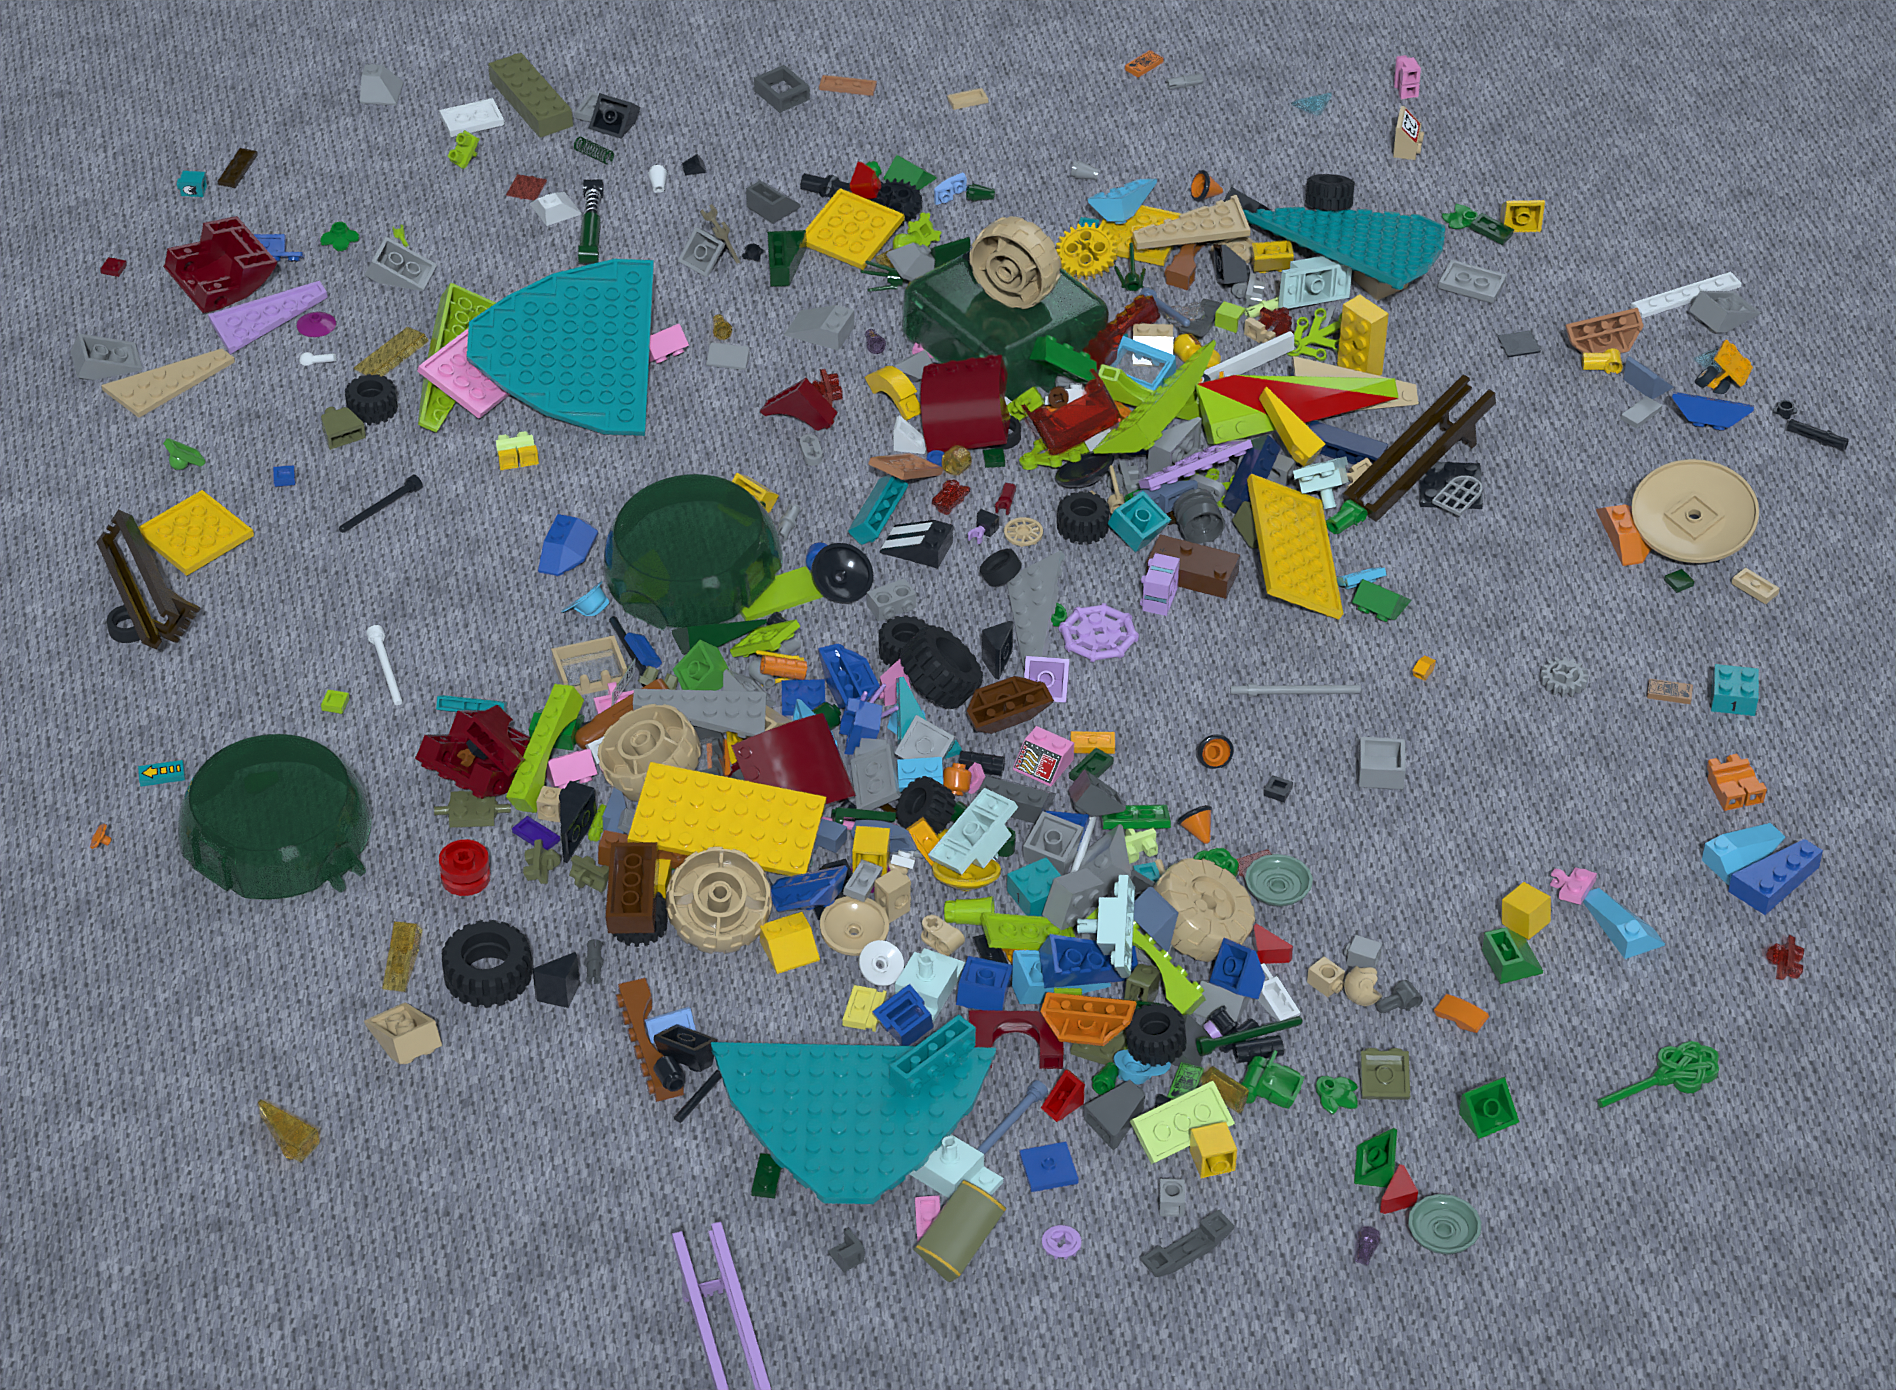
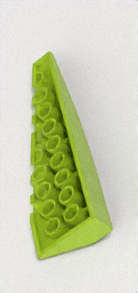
M450 282L440 297L427 359L469 328V321L496 304V302ZM425 377L421 392L418 425L437 432L456 401Z
M1212 340L1199 348L1172 376H1169L1164 381L1163 387L1161 385L1158 386L1140 403L1141 405L1131 411L1130 415L1119 423L1117 430L1115 428L1112 429L1092 451L1095 454L1134 453L1143 448L1145 451L1155 444L1154 441L1163 435L1162 431L1179 413L1196 389L1195 384L1199 383L1203 376L1216 341Z

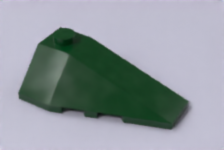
M767 619L683 627L672 630V635L681 653L687 654L699 640L718 647L766 624Z

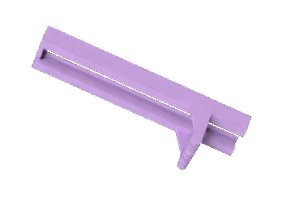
M721 1222L711 1224L712 1230L708 1231L719 1267L720 1279L701 1284L697 1282L682 1231L673 1233L672 1244L682 1275V1298L684 1303L690 1302L715 1390H729L702 1296L703 1298L707 1297L708 1294L713 1296L714 1291L721 1294L723 1289H725L754 1389L771 1390Z

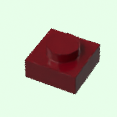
M108 257L100 268L101 274L119 277L126 268L127 262L126 260Z

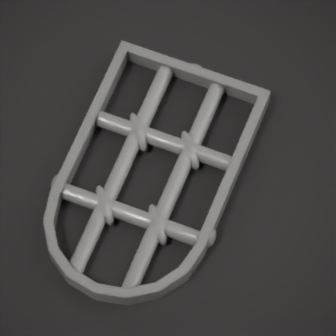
M1471 476L1455 477L1433 498L1432 503L1461 516L1480 497L1482 484ZM1464 480L1460 485L1455 483L1457 481ZM1468 480L1475 483L1470 489L1464 487ZM1451 485L1455 486L1456 489L1451 494L1446 493ZM1477 486L1480 488L1478 493L1474 492ZM1462 489L1465 491V494L1460 499L1455 497V494ZM1469 494L1474 495L1469 502L1464 500ZM1442 495H1445L1446 499L1442 503L1437 501ZM1450 499L1456 500L1453 507L1446 505ZM1460 503L1466 505L1461 511L1455 509Z

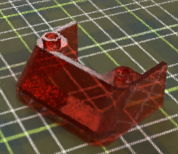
M1094 369L1090 370L1093 380H1090L1085 386L1086 394L1052 412L1047 408L1039 407L1031 413L1025 404L1021 406L1033 433L1050 455H1058L1121 421L1122 417L1103 380Z

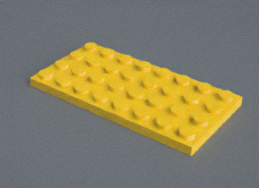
M1250 474L1247 478L1267 594L1284 599L1292 604L1295 603L1306 607L1309 610L1317 611L1328 617L1340 619L1343 615V608L1322 500Z
M650 762L627 840L628 842H657L658 850L688 856L696 851L699 853L708 850L709 847H723V849L729 850L736 849L747 854L748 858L753 862H757L764 871L787 876L804 874L808 872L826 805V797Z

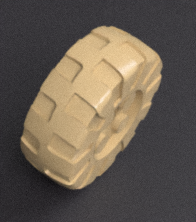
M1010 216L1008 218L1001 217L993 221L980 232L972 244L970 264L972 265L975 279L991 298L996 299L1007 307H1020L1022 309L1033 307L1052 292L1060 279L1061 259L1057 254L1054 242L1049 236H1046L1039 226L1033 222L1025 221L1023 218Z
M649 704L634 711L631 710L620 717L613 726L611 725L603 735L604 738L602 743L599 744L597 756L600 761L598 764L608 784L613 789L615 787L622 791L623 795L629 800L639 801L650 762L695 771L699 763L698 758L701 755V743L691 722L677 708L666 704Z
M709 847L708 850L699 853L696 851L685 858L684 863L677 867L672 874L666 892L668 918L671 925L677 930V935L686 944L690 943L697 947L699 951L713 954V952L733 953L739 951L740 947L744 945H750L760 935V926H764L768 922L772 907L771 886L762 867L757 862L749 859L748 855L736 849H723V847Z
M1194 858L1182 859L1177 864L1174 863L1153 887L1179 912L1171 944L1184 955H1189L1196 960L1205 962L1217 960L1223 938H1228L1242 945L1253 929L1255 911L1251 905V898L1247 890L1239 884L1232 873L1220 868L1212 861L1206 859L1196 860Z

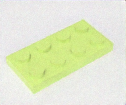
M1214 1081L1130 1121L1151 1165L1189 1147L1191 1129L1226 1122L1228 1127L1235 1124Z

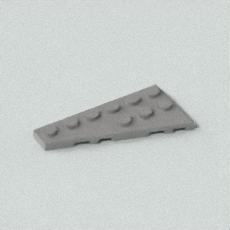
M1061 550L1019 571L1013 579L1007 582L1024 668L1026 656L1047 657L1050 642L1048 640L1049 630H1052L1053 625L1051 616L1055 614L1059 591L1057 586L1058 577L1062 575L1060 566L1065 558Z
M634 689L633 710L649 704H666L677 708L694 726L722 733L731 731L738 733V737L742 738L752 737L765 732L766 692Z

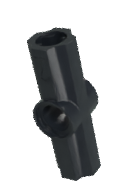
M804 173L801 178L800 189L817 192L823 198L828 197L831 199L839 188L852 193L849 186L850 183L842 182L834 175H828L824 178Z

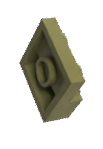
M1367 1048L1365 1051H1361L1359 1065L1362 1099L1409 1100V1051H1403L1400 1048H1392L1388 1051Z

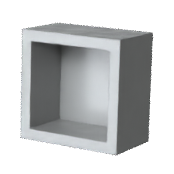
M1361 737L1359 747V787L1403 789L1406 771L1405 739Z
M1087 868L1054 878L1042 915L1060 930L1078 925V918L1084 919L1092 907H1097L1105 883Z

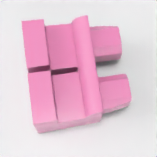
M1406 55L1396 57L1394 87L1399 89L1400 99L1419 96L1421 68L1414 57L1408 58Z

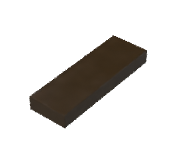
M239 148L218 179V185L236 188L258 156V152Z

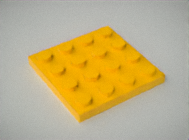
M839 188L805 229L806 244L808 248L864 270L868 265L865 261H871L905 220L904 214Z
M1141 205L1134 216L1127 219L1125 223L1116 224L1115 221H1107L1103 218L1100 225L1103 226V231L1109 229V234L1114 235V240L1117 241V256L1130 259L1129 244L1133 243L1134 260L1164 266L1174 245L1137 250L1133 240V231L1152 224L1156 226L1164 224V220L1169 218L1171 220L1178 219L1181 213Z
M203 490L138 527L145 543L186 576L254 536L253 529Z

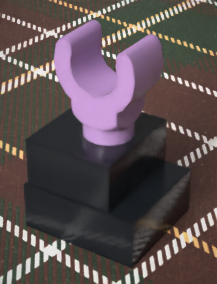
M980 509L977 513V528L968 532V541L973 537H977V544H981L983 535L991 538L999 529V516Z

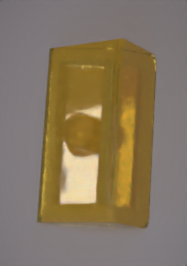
M1210 1067L1201 1077L1202 1086L1214 1081L1225 1105L1238 1114L1241 1113L1244 1109L1249 1090L1217 1068Z

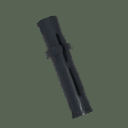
M1791 419L1787 426V431L1842 451L1846 450L1849 443L1848 438L1833 434L1830 430L1824 431Z

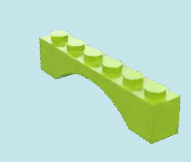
M1102 364L1093 395L1138 407L1154 390L1136 383L1121 369ZM1197 391L1192 393L1175 417L1185 420H1192L1197 417L1202 418Z
M554 684L523 756L525 760L519 766L506 795V798L516 810L537 812V799L542 786H544L547 763L553 745L562 730L577 718L584 699L574 686Z
M1099 906L1087 919H1098ZM1134 920L1132 945L1144 951L1157 964L1165 984L1167 1000L1183 1016L1191 1015L1206 1000L1202 994L1205 990L1196 981L1191 983L1186 978L1189 974L1180 965L1175 967L1170 962L1172 957L1164 949L1159 952L1154 947L1156 941L1148 933L1143 936L1138 931L1140 926Z

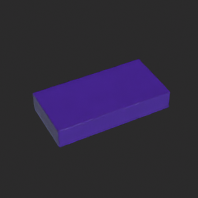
M526 816L512 828V833L533 846L535 840L541 839L543 841L542 847L546 850L551 849L560 841L559 835L529 816Z

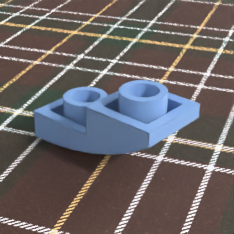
M964 173L946 179L934 189L935 205L947 203L953 200V194L966 191L967 177Z

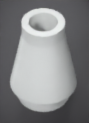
M654 165L648 172L653 191L655 193L664 192L667 171L661 165Z

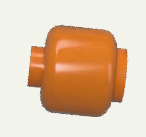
M953 763L952 767H946L943 770V785L949 788L954 795L963 796V793H967L970 790L972 773L965 769L966 765Z

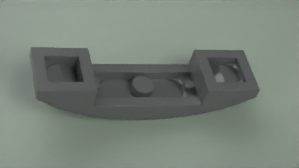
M1203 298L1198 305L1197 313L1190 321V325L1188 327L1182 325L1180 331L1201 337L1205 336L1210 331L1215 321V313L1222 303Z
M1217 1210L1201 1220L1198 1229L1165 1249L1161 1246L1141 1257V1262L1155 1277L1174 1273L1211 1251L1232 1232L1234 1225L1220 1210Z

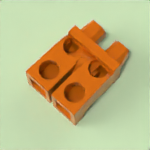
M1738 754L1729 755L1726 763L1721 764L1717 758L1709 759L1707 763L1709 773L1707 780L1711 784V788L1724 811L1741 808L1743 804L1750 806L1764 803L1767 791L1764 783L1758 781L1753 768L1749 766V760L1747 758L1741 759ZM1755 794L1756 798L1750 800V796ZM1731 799H1735L1736 802L1734 804H1729Z

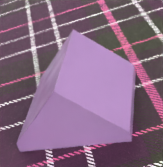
M1026 656L1024 678L1036 682H1045L1054 702H1066L1069 681V659Z

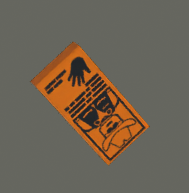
M1149 50L1126 64L1125 70L1139 78L1162 64L1163 57Z

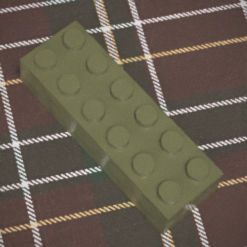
M521 52L488 63L491 83L539 138L573 127L572 109Z

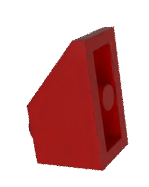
M860 161L856 164L849 186L853 194L870 199L877 197L881 189V181L877 178L873 169Z

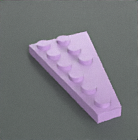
M320 281L208 314L209 321L228 353L232 354L327 298V291Z
M1231 440L1215 444L1214 446H1208L1203 449L1204 451L1196 452L1175 462L1173 466L1163 468V471L1153 473L1139 480L1140 488H1149V491L1161 488L1162 483H1174L1182 475L1188 477L1194 475L1197 469L1206 470L1213 467L1212 463L1226 462L1229 460V456L1234 455V457L1246 454V450L1253 447L1251 440Z

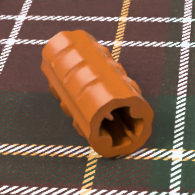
M763 655L761 658L760 673L801 680H804L806 676V661Z

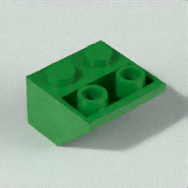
M1507 927L1484 933L1482 952L1500 984L1543 974V969L1525 937Z

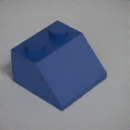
M1223 938L1209 982L1237 995L1259 999L1266 977L1256 951L1228 938Z
M968 956L958 985L956 1005L978 1010L1002 1011L1007 999L1013 965Z

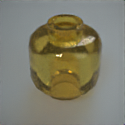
M960 445L950 448L942 455L941 459L945 472L954 476L963 473L972 463L970 452Z

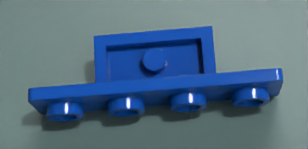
M253 234L276 261H280V258H288V261H300V258H305L303 252H286L285 234Z

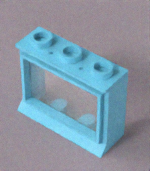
M1122 336L1119 346L1105 365L1121 369L1136 383L1155 390L1158 386L1163 385V378L1172 376L1176 372V355Z

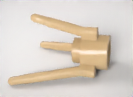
M1110 465L1109 469L1115 494L1108 498L1107 503L1109 504L1111 514H1113L1116 508L1124 504L1123 494L1119 492L1114 468Z

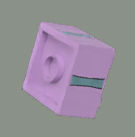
M1155 553L1153 559H1149V570L1147 575L1142 576L1141 583H1144L1143 598L1140 601V605L1143 606L1142 611L1168 615L1178 589L1180 558Z

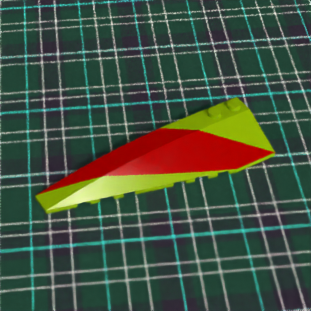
M1231 375L1195 384L1208 444H1219L1276 430L1259 400L1266 387L1304 423L1399 398L1395 378Z

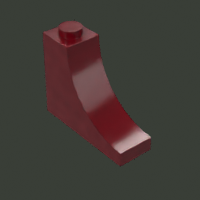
M807 378L769 398L760 410V413L764 416L786 414L796 417L809 424L816 431L831 427L835 422L833 419L838 413Z
M496 705L473 715L462 729V732L510 777L525 759L514 747L508 735V726L513 719Z

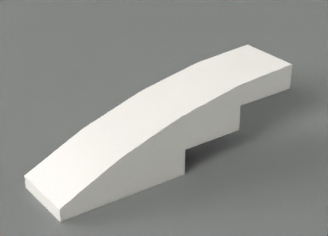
M1264 963L1261 964L1266 978L1257 1000L1277 1021L1299 1016L1301 1012L1277 976L1273 978Z

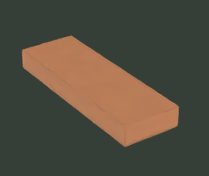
M822 75L819 90L874 96L877 81Z

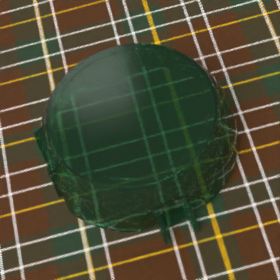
M703 474L669 477L641 489L620 509L609 529L603 559L604 576L611 595L620 605H623L625 613L660 630H664L666 626L683 628L717 624L736 617L744 607L749 608L775 580V574L782 567L783 553L780 537L772 518L765 509V502L757 500L750 492L732 481Z
M288 734L259 735L237 741L212 755L195 773L184 793L178 819V840L181 854L191 862L194 870L225 891L231 889L241 897L248 899H281L311 892L328 880L332 888L341 893L346 889V885L341 879L343 874L350 869L360 877L366 873L365 867L357 857L363 852L371 831V813L366 794L351 768L336 753L316 741Z

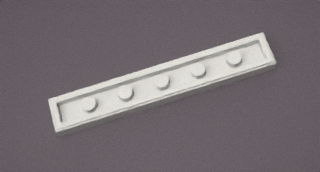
M1728 272L1631 303V308H1638L1641 318L1692 303L1700 291H1730L1741 287V282L1732 272Z
M1291 331L1206 369L1204 373L1210 377V380L1218 379L1219 372L1224 371L1225 377L1243 374L1294 350V334Z

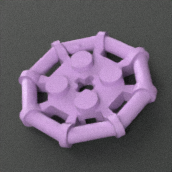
M1107 603L1083 608L1078 606L1073 609V613L1065 622L1059 625V631L1062 633L1065 642V649L1068 652L1072 651L1090 659V662L1115 657L1120 659L1124 657V653L1139 638V634L1135 631L1132 622V616L1129 613H1123L1107 606ZM1106 615H1109V616H1111V617H1113V618H1115V619H1118V620L1114 621V620H1112V619L1106 617ZM1079 619L1081 623L1078 626H1072ZM1125 625L1127 632H1121L1120 627ZM1100 631L1102 634L1095 635V632ZM1071 634H1076L1078 639H1072ZM1120 640L1123 641L1121 645H1116Z

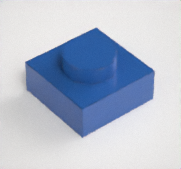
M294 465L273 467L275 487L295 485Z

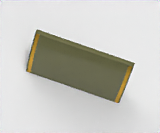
M963 1180L913 1250L946 1281L952 1282L959 1278L1007 1208L983 1189Z

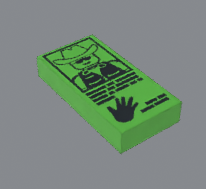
M1181 1062L1168 1097L1176 1099L1198 1088L1204 1068Z

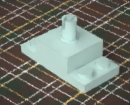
M1325 256L1291 261L1290 269L1282 270L1278 307L1283 310L1349 298L1352 276L1351 267L1340 265L1338 261L1332 262L1325 258Z
M1347 457L1315 463L1294 470V478L1299 479L1302 494L1318 490L1321 494L1323 509L1336 507L1332 488L1349 482L1345 465H1348Z
M984 788L930 851L928 856L931 860L961 875L971 863L984 869L991 859L995 860L993 857L998 859L999 855L997 852L1012 835L1005 826V823L1018 808L1017 804Z
M1119 875V882H1115L1114 893L1118 898L1099 897L1098 919L1078 918L1077 923L1079 925H1077L1078 934L1097 933V944L1103 954L1111 955V964L1114 965L1115 971H1118L1121 978H1128L1131 975L1135 886L1129 875Z
M925 948L921 954L914 952L895 983V994L910 984L924 1000V1006L931 1013L932 1021L934 1022L960 979L966 962Z
M952 1134L942 1140V1145L937 1151L934 1150L929 1160L923 1167L910 1173L911 1176L947 1198L951 1197L963 1180L978 1186L990 1195L1003 1184V1177L984 1167V1154Z

